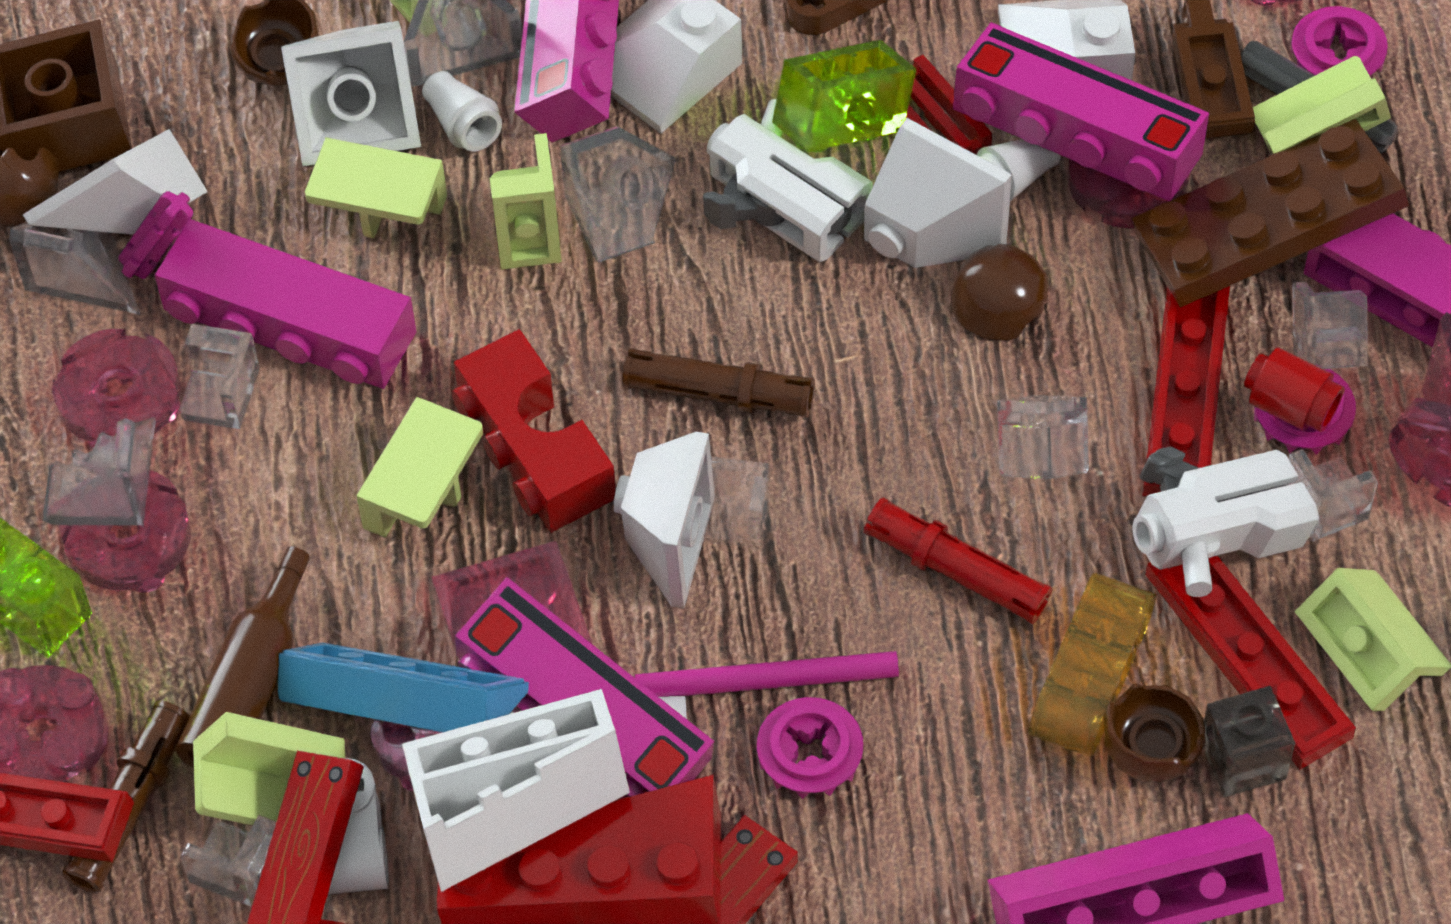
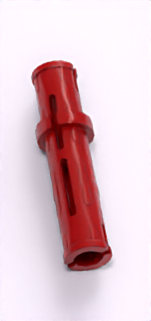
M885 497L879 499L867 518L872 524L866 523L863 533L911 557V564L922 571L929 567L1012 611L1031 624L1036 623L1048 604V601L1044 598L1048 599L1053 591L1051 586L1032 579L1002 561L947 533L948 526L936 519L933 523H929L891 503Z

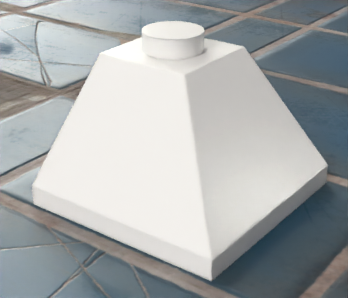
M648 0L616 28L617 39L614 51L611 97L661 134L742 64L741 19L716 0Z
M1053 0L998 4V16L1001 27L1132 80L1135 48L1128 6L1121 0Z
M399 21L339 30L281 47L302 167L316 164L325 137L393 151L421 147Z
M906 118L899 127L866 200L864 240L869 242L883 256L898 258L914 268L966 260L968 256L987 245L1007 244L1012 174Z
M168 129L110 160L24 213L23 216L28 224L32 226L134 234L164 192L170 191L176 195L183 192L189 196L190 201L188 203L208 191L172 132Z
M697 431L638 452L631 475L620 476L614 497V512L622 514L625 540L672 607L684 609L715 501L709 434Z

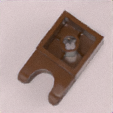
M100 19L0 44V156L7 148H13L22 159L33 160L36 151L44 147L59 160L60 172L113 159L132 149L118 65Z

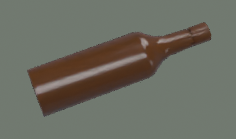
M287 547L264 597L255 606L239 613L233 620L175 748L177 756L192 768H194L193 741L225 712L261 719L278 681L279 653H283L284 650L293 647L294 636L289 622V609L300 580L310 561V555L306 551L297 547Z

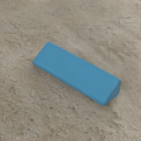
M323 642L286 649L283 653H279L278 696L283 702L438 732H446L508 715L529 690V682L524 681V678Z

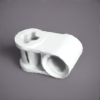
M356 759L350 760L363 765L364 769L328 895L389 888L384 829L382 828L381 806L376 793L374 778L368 767Z

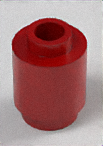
M1280 347L1275 348L1269 356L1260 353L1252 363L1244 381V387L1251 390L1249 396L1250 405L1302 431H1306L1310 427L1320 433L1327 428L1334 417L1345 391L1344 386L1333 381L1334 375Z

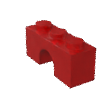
M520 329L454 361L457 388L451 390L454 404L459 414L482 423L485 435L481 439L485 451L498 470L507 467L515 479L512 483L514 493L528 516L531 517L537 513L549 532L552 533L614 501L616 492L614 465L583 420L554 432L539 431L528 426L532 419L554 408L551 373Z

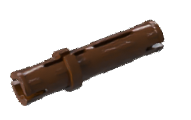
M629 348L628 356L625 357L622 374L624 388L650 390L669 395L736 405L739 412L750 414L754 409L808 418L815 391V379L813 377L791 376L761 370L760 364L746 362L744 367L730 366L680 356L656 354L635 348Z
M163 700L154 702L151 708L152 711L132 748H124L116 762L120 770L109 789L127 791L135 803L113 862L72 856L61 874L74 886L90 893L97 894L101 892L108 873L126 840L132 833L133 827L154 788L163 787L170 774L166 766L190 717L185 710L175 704Z

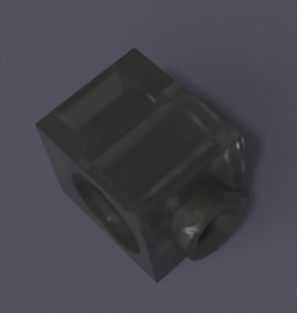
M1271 686L1207 704L1204 718L1206 731L1204 752L1224 798L1287 779L1295 741Z

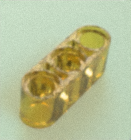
M1093 572L1036 702L1028 735L1093 757L1105 731L1106 708L1109 701L1115 702L1121 693L1149 625L1157 598L1156 593Z

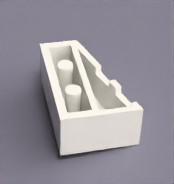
M602 689L402 744L441 892L630 793L616 731Z

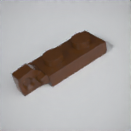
M1184 0V7L1181 8L1183 23L1173 24L1172 45L1185 103L1209 112L1205 139L1252 134L1255 125V115L1233 22L1228 23L1227 19L1214 20L1210 0Z

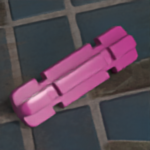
M166 191L159 197L152 210L147 214L118 256L119 261L124 266L121 272L130 279L133 275H136L141 279H146L153 272L158 262L163 258L179 236L181 230L184 229L193 216V210L188 205L190 198L187 194L180 192L176 195Z

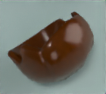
M264 0L253 6H244L230 36L231 53L234 63L253 82L271 86L288 85L281 47L320 36L318 21L314 11L304 0Z
M44 147L39 148L33 160L22 159L13 148H7L0 156V225H29L23 214L57 194L59 160L48 149Z
M1001 243L995 246L987 245L968 256L959 268L951 293L952 313L964 329L984 339H1016L1029 322L1034 318L1039 319L1041 317L1044 304L1048 301V275L1033 255L1017 246Z
M1133 684L1115 702L1109 701L1106 708L1104 720L1105 748L1117 768L1138 781L1159 783L1183 775L1199 759L1205 747L1206 731L1202 715L1189 696L1167 685L1141 686L1140 684Z

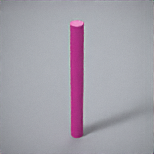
M889 651L635 674V679L658 697L692 696L899 677L897 652Z

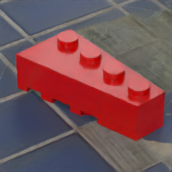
M709 775L613 801L442 892L438 883L437 912L441 924H721V812L714 776Z

